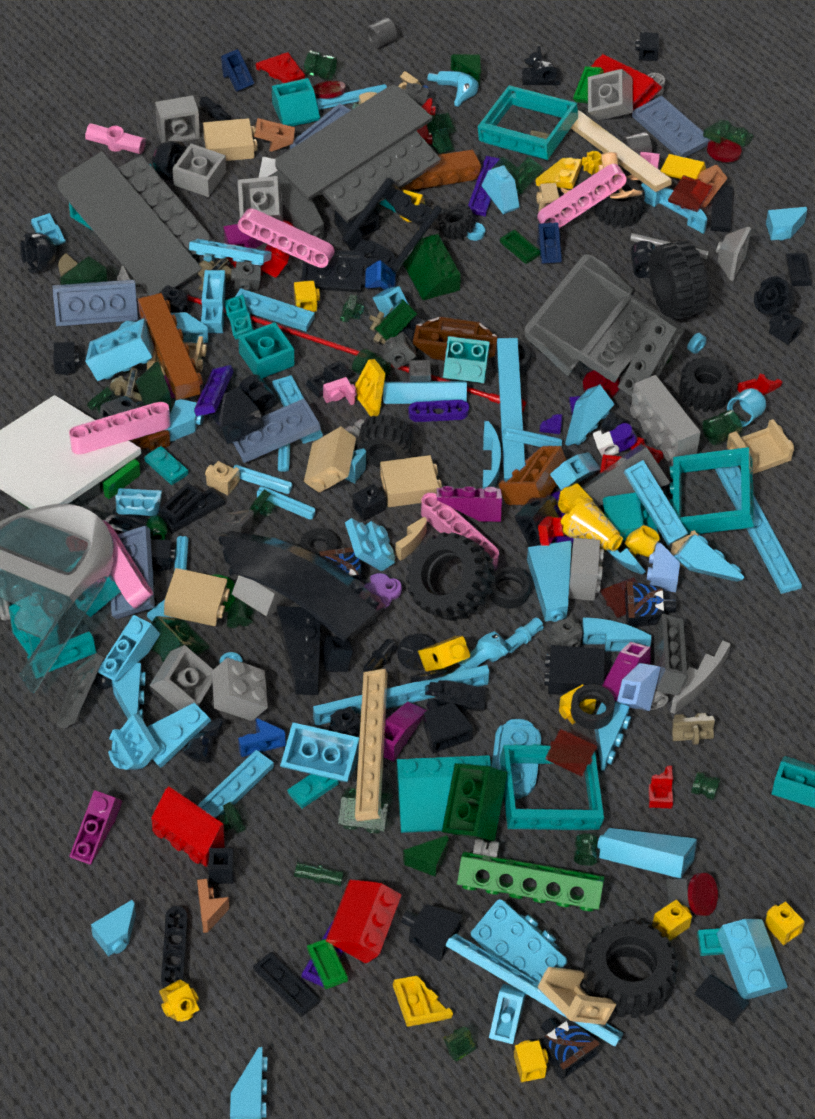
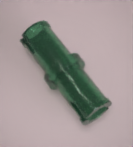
M297 862L294 877L314 880V883L317 884L323 882L341 887L344 872L323 868V865L316 867Z

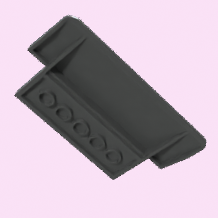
M389 86L279 156L275 161V167L307 201L322 193L348 224L360 215L387 177L394 181L399 190L438 165L441 159L417 132V130L432 121V116L400 87Z
M101 151L62 176L57 182L58 190L148 296L158 294L167 284L177 289L198 275V272L202 269L194 259L198 254H196V251L189 250V243L196 239L214 242L215 240L143 156L116 168Z
M583 255L525 326L524 334L534 346L567 376L570 375L581 361L589 368L615 383L629 364L631 357L640 348V341L647 335L651 321L655 317L663 315L632 296L631 293L634 289L608 265L592 255Z

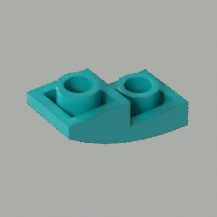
M244 295L225 300L226 312L231 323L234 338L238 339V336L253 331L254 328Z

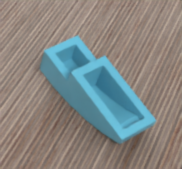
M205 270L201 323L207 326L208 333H223L225 270Z
M583 618L582 644H605V651H621L629 642L648 647L651 645V635L632 626L599 618Z

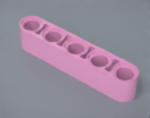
M617 164L606 166L541 209L537 215L539 223L558 222L559 228L624 186L626 183L625 174Z
M256 209L246 210L238 222V228L244 234L316 267L323 268L327 266L335 252L334 247L330 243Z
M156 402L72 427L69 431L71 450L75 454H85L168 429L171 425L169 406L164 402Z
M425 494L421 499L422 517H425L427 522L440 533H458L481 545L484 551L493 558L492 564L495 571L498 567V549L453 508L437 501V494Z
M102 520L110 532L113 543L114 562L110 575L127 602L137 609L153 595V592L115 530L107 521Z

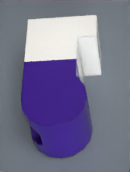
M627 423L620 424L614 430L602 434L601 430L593 433L597 448L602 457L603 454L615 455L632 447L637 441L635 432Z

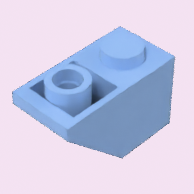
M657 542L655 551L649 557V563L653 564V568L648 567L647 580L651 581L650 585L662 587L663 591L676 592L680 562L660 542Z
M639 663L622 679L617 702L630 708L650 711L661 667Z

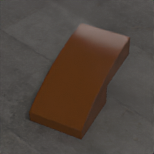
M162 430L129 441L140 447L141 450L148 447L149 451L152 452L160 446L163 448L169 447L170 435L168 430Z

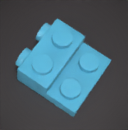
M353 518L345 522L357 558L380 571L395 563V555L389 544L390 539L383 526H379L372 521L364 525Z

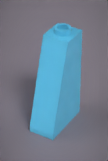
M571 541L552 543L549 546L528 547L527 562L545 622H556L566 619L569 597Z
M609 828L604 835H600L597 847L600 849L599 858L681 878L694 861L697 839Z

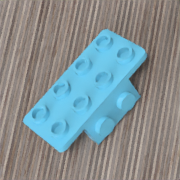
M497 900L471 931V937L488 953L540 983L548 967L564 968L567 964V958L558 951L560 947L554 943L556 938L546 930L542 932L537 927L539 923L529 914L527 916L518 914L503 900Z

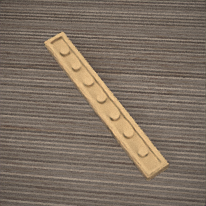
M578 110V119L571 129L603 153L617 152L618 164L655 192L671 185V178Z
M386 669L364 672L355 805V818L357 821L380 818L388 677Z

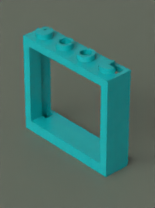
M509 85L478 125L479 141L548 160L578 119L577 103ZM512 105L562 118L547 139L497 126Z
M749 447L673 457V466H670V475L673 479V482H670V492L673 495V499H670V505L686 529L687 535H690L693 530L697 534L754 527L753 459ZM741 465L742 510L681 517L682 473Z
M539 744L503 745L500 754V766L502 771L508 772L504 789L508 829H600L604 815L594 746H563L560 744L554 746H541ZM510 763L583 764L589 810L516 809Z

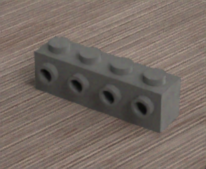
M657 316L651 321L647 335L640 341V348L631 357L630 366L627 371L620 377L621 382L618 388L631 397L634 383L654 375L659 377L685 331L684 327L667 316Z
M662 614L653 633L655 666L661 667L656 690L678 696L681 688H685L688 680L683 619Z

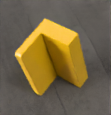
M669 154L660 171L670 177L696 182L700 173L706 170L705 162Z

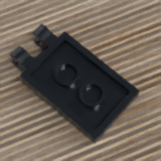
M335 250L331 260L323 268L303 261L301 282L314 281L315 289L361 292L362 287H365L366 269L377 262L378 258H365L364 252Z

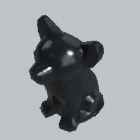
M537 45V51L531 53L524 61L533 67L534 73L537 74L535 78L537 83L552 82L556 79L557 69L551 62L543 60L541 47Z
M223 719L211 720L200 733L196 734L187 748L184 749L183 753L194 762L199 763L203 761L210 763L209 752L213 746V738L219 736Z

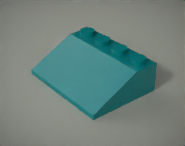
M490 755L397 759L396 774L401 833L442 831L454 764L491 767Z

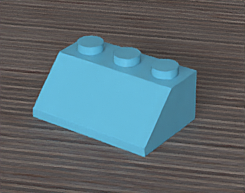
M143 318L90 341L86 363L97 381L109 379L120 371H128L134 365L147 363L153 358L154 345L146 320Z
M292 723L280 766L348 782L358 762L360 738Z
M742 919L722 925L717 936L740 997L748 1000L788 987L762 919Z

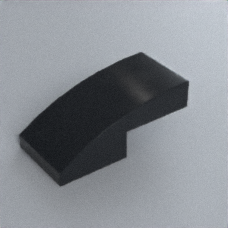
M341 361L325 366L322 374L307 379L306 386L319 398L323 396L324 384L345 377L350 379L353 376V372Z

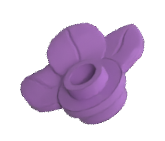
M382 573L371 575V583L364 585L368 591L379 596L381 602L386 607L390 605L392 600L398 598L402 591V585L399 580L390 579L386 574Z

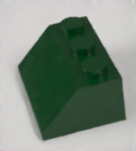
M435 234L422 238L403 263L422 301L460 291L461 274L439 235Z
M455 763L442 832L472 839L478 838L486 841H495L508 772L490 766Z

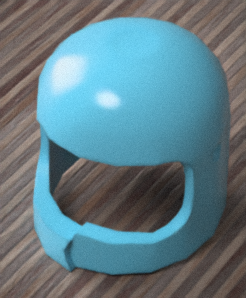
M753 388L746 389L729 401L727 405L728 416L736 426H747L765 411L766 400L760 391ZM737 400H739L742 409L752 415L750 421H741L735 415L732 407Z

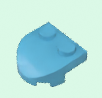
M119 488L116 495V512L122 515L155 516L159 513L162 492L160 490Z
M132 714L121 729H113L109 740H112V750L108 752L113 765L119 769H141L150 762L160 749L139 714Z

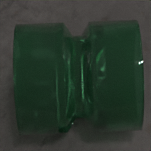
M310 50L305 59L304 73L315 77L319 75V78L331 81L337 68V57L327 54L322 56V53Z
M367 348L362 349L353 361V372L361 375L368 360L375 359L385 372L386 379L391 370L390 362L382 357H378L377 354Z
M731 409L720 413L718 416L704 420L702 424L704 435L712 445L724 442L725 437L728 438L730 433L737 432L738 435L742 433L741 421L738 415Z

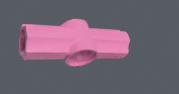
M89 124L85 134L87 140L105 144L109 150L115 152L123 149L142 154L146 144L145 138L124 133L123 129L119 126L106 128Z

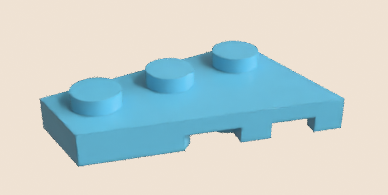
M193 703L148 726L149 732L160 748L152 759L160 768L164 766L211 719Z

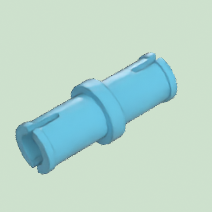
M535 617L524 627L520 626L516 629L515 634L505 640L507 651L512 653L523 643L527 644L530 642L531 637L544 628L542 621Z

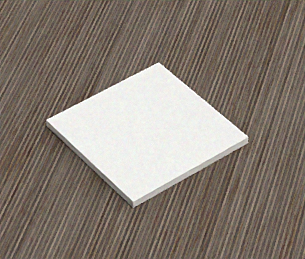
M54 395L0 430V489L30 509L51 504H68L139 456L141 448L130 441H125L85 454L73 453L69 436L70 429L95 420Z

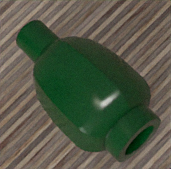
M158 514L150 516L146 526L150 529L151 540H164L168 532L165 521Z

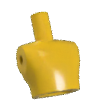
M643 525L628 535L625 544L630 548L629 551L634 557L637 554L650 557L660 537L655 530Z

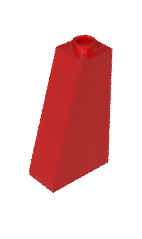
M604 54L597 58L591 66L601 67L604 70L603 73L623 69L632 77L633 110L648 103L663 88L653 78Z

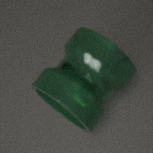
M698 771L691 793L695 795L703 794L707 799L714 800L720 784V778L714 776L711 778L706 777L705 773Z
M580 834L575 838V847L577 849L574 852L575 863L592 866L597 863V852L595 850L598 848V838L596 836Z

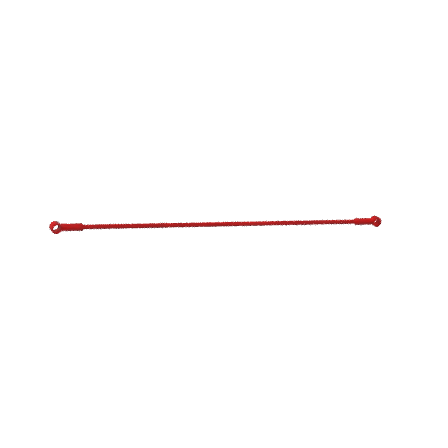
M187 295L189 301L202 305V299ZM251 316V320H252L253 322H256V323H259V324H262V325H265V326L272 323V322H269V321H266V320H263V319H260V318ZM278 325L283 332L369 360L375 359L378 363L395 368L392 364H388L385 359ZM401 366L397 368L409 373V367ZM431 375V380H433V381H449V380H446V379H443V378H440V377ZM467 386V392L500 404L499 395L489 394ZM521 399L522 412L525 410L526 405L523 399Z

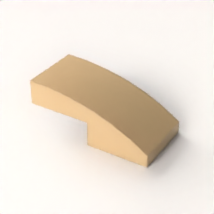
M425 517L408 526L407 536L396 542L395 556L400 561L411 554L423 540L427 529V519Z

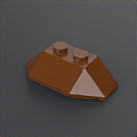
M437 317L423 324L416 325L413 345L432 359L445 361L448 336L489 341L488 358L495 356L498 337L492 334L480 322Z

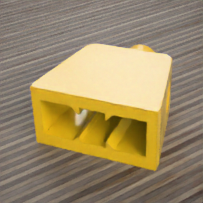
M454 636L418 651L425 671L445 668L470 657L463 636ZM433 653L438 658L437 662H435L433 659Z

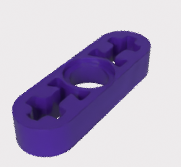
M464 400L414 402L408 408V416L414 422L462 420L469 413V405ZM442 409L444 412L436 414L433 410Z

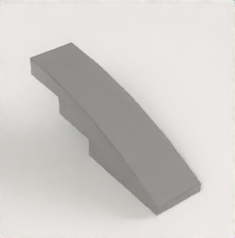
M722 640L715 656L705 654L698 670L691 667L688 668L687 684L685 688H681L678 696H674L671 713L675 714L688 705L710 684L729 655L730 643Z

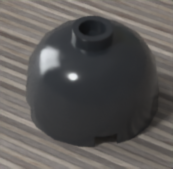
M166 141L155 149L152 163L156 173L162 178L173 180L170 168L175 166L185 152L184 149H187L182 142Z
M39 232L24 234L25 241L20 243L22 262L25 263L27 261L31 267L28 271L30 273H38L52 267L58 251L51 238ZM34 261H37V267L33 264Z
M778 276L769 277L762 281L760 284L761 288L754 294L756 309L763 315L771 318L773 315H778L785 310L790 312L795 304L796 297L793 287L785 279Z

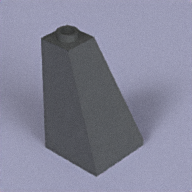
M279 171L268 176H278L281 182L283 220L290 222L299 230L322 239L324 237V223L312 199L307 201Z
M640 444L581 488L593 499L597 506L603 505V498L635 493L624 471L642 460L647 465L659 487L665 486L670 482L648 448Z

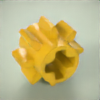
M598 151L587 152V157L582 158L583 170L591 175L599 172V165H602L601 153Z

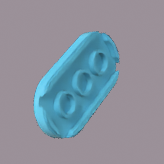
M511 719L503 726L501 725L495 735L492 767L501 770L500 754L503 745H541L539 730H536L532 723L523 719ZM510 763L514 793H518L514 794V799L525 797L534 790L538 764Z

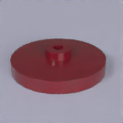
M325 81L314 85L313 90L316 98L328 99L344 94L346 87L340 81Z
M715 138L708 142L707 153L715 160L734 162L741 156L742 149L733 140Z
M593 370L585 375L583 390L586 391L589 388L601 385L607 395L612 398L619 391L620 381L617 379L614 383Z
M708 873L695 874L688 885V902L691 910L698 916H709L712 914L718 901L716 882Z

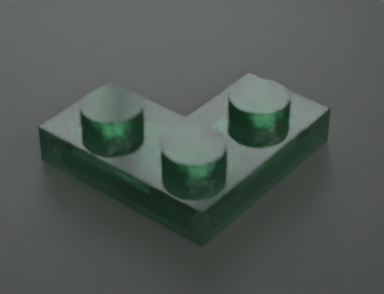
M449 113L431 115L432 121L427 124V129L432 134L436 150L439 154L453 151L454 147L448 134L456 130Z
M719 120L707 127L703 133V137L720 144L728 139L743 147L749 144L754 136L748 133V130L740 127L737 128L726 120Z
M502 156L492 167V169L504 165L515 179L516 190L521 195L543 170L542 166L529 157L519 167H516Z

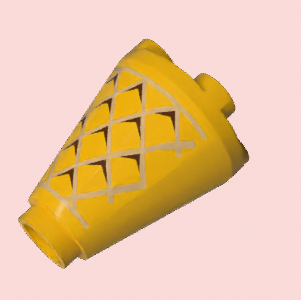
M579 497L575 501L570 513H566L561 519L563 533L570 538L600 540V548L616 551L623 541L620 532L589 498Z

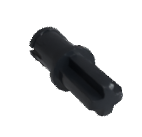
M207 96L201 97L199 105L209 113L211 118L214 117L218 121L232 119L230 115L221 109V105L215 104Z
M386 639L378 650L372 652V657L364 665L363 672L378 670L381 665H385L388 662L389 656L397 649L396 643L391 639Z

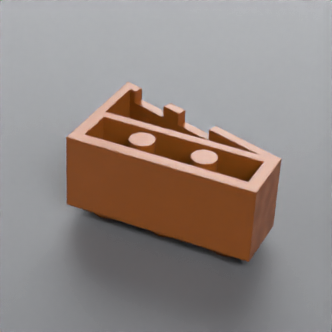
M542 446L525 461L526 465L522 469H515L512 472L513 476L507 482L502 480L498 484L505 504L525 505L531 498H545L551 494L557 484L550 474L566 461L561 446Z

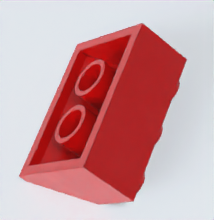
M168 786L151 817L152 830L157 837L170 841L177 851L183 850L187 853L194 863H201L207 867L209 864V848H225L223 823Z
M349 880L325 941L364 963L370 962L381 952L401 894L382 883Z

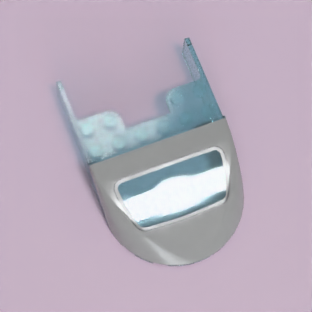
M45 505L20 512L0 521V598L21 607L14 618V623L18 629L41 638L37 648L19 674L28 690L32 693L36 692L104 586L114 562V544L108 528L96 514L77 505Z

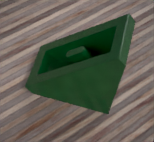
M453 54L451 56L450 69L454 72H463L472 76L480 86V55Z
M445 835L403 850L404 865L436 877L448 851V836Z

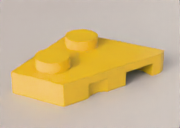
M560 159L536 178V186L556 183L557 188L573 189L582 166L581 159Z
M375 359L368 360L355 384L356 397L370 416L379 415L385 372Z
M418 976L394 980L393 988L407 1027L452 1018V1010L450 1008L446 1009L438 1001V996L432 990H429Z

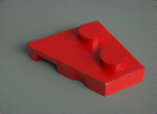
M288 52L256 63L257 70L260 71L262 69L268 72L269 76L279 79L282 83L305 79V74Z

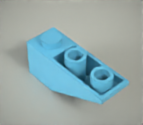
M601 385L587 389L576 401L565 442L567 446L572 444L579 445L587 438V433L598 427L597 423L604 419L610 413L609 410L614 406L613 401Z
M587 452L577 454L564 461L550 475L562 491L565 487H570L595 474L601 468L591 454Z
M694 534L690 536L674 555L689 571L736 582L744 579L740 568L734 564H729L724 559L725 556L720 551L707 545L708 541L700 535Z
M133 615L100 665L98 673L116 682L149 653L160 633L151 623Z
M136 663L116 682L112 680L113 693L127 719L132 714H139L143 720V709H140V704H144L145 693L141 691V686L146 685V672H142L141 663Z
M615 702L613 718L610 723L603 728L595 729L600 766L603 771H605L607 764L612 765L616 754L614 748L615 746L620 747L624 736L622 730H627L631 721V717L628 716L629 706ZM601 703L597 714L606 711V706Z
M258 1047L231 1092L230 1119L266 1118V1102H262V1095H267V1079H262V1072H267V1057H263L262 1047Z

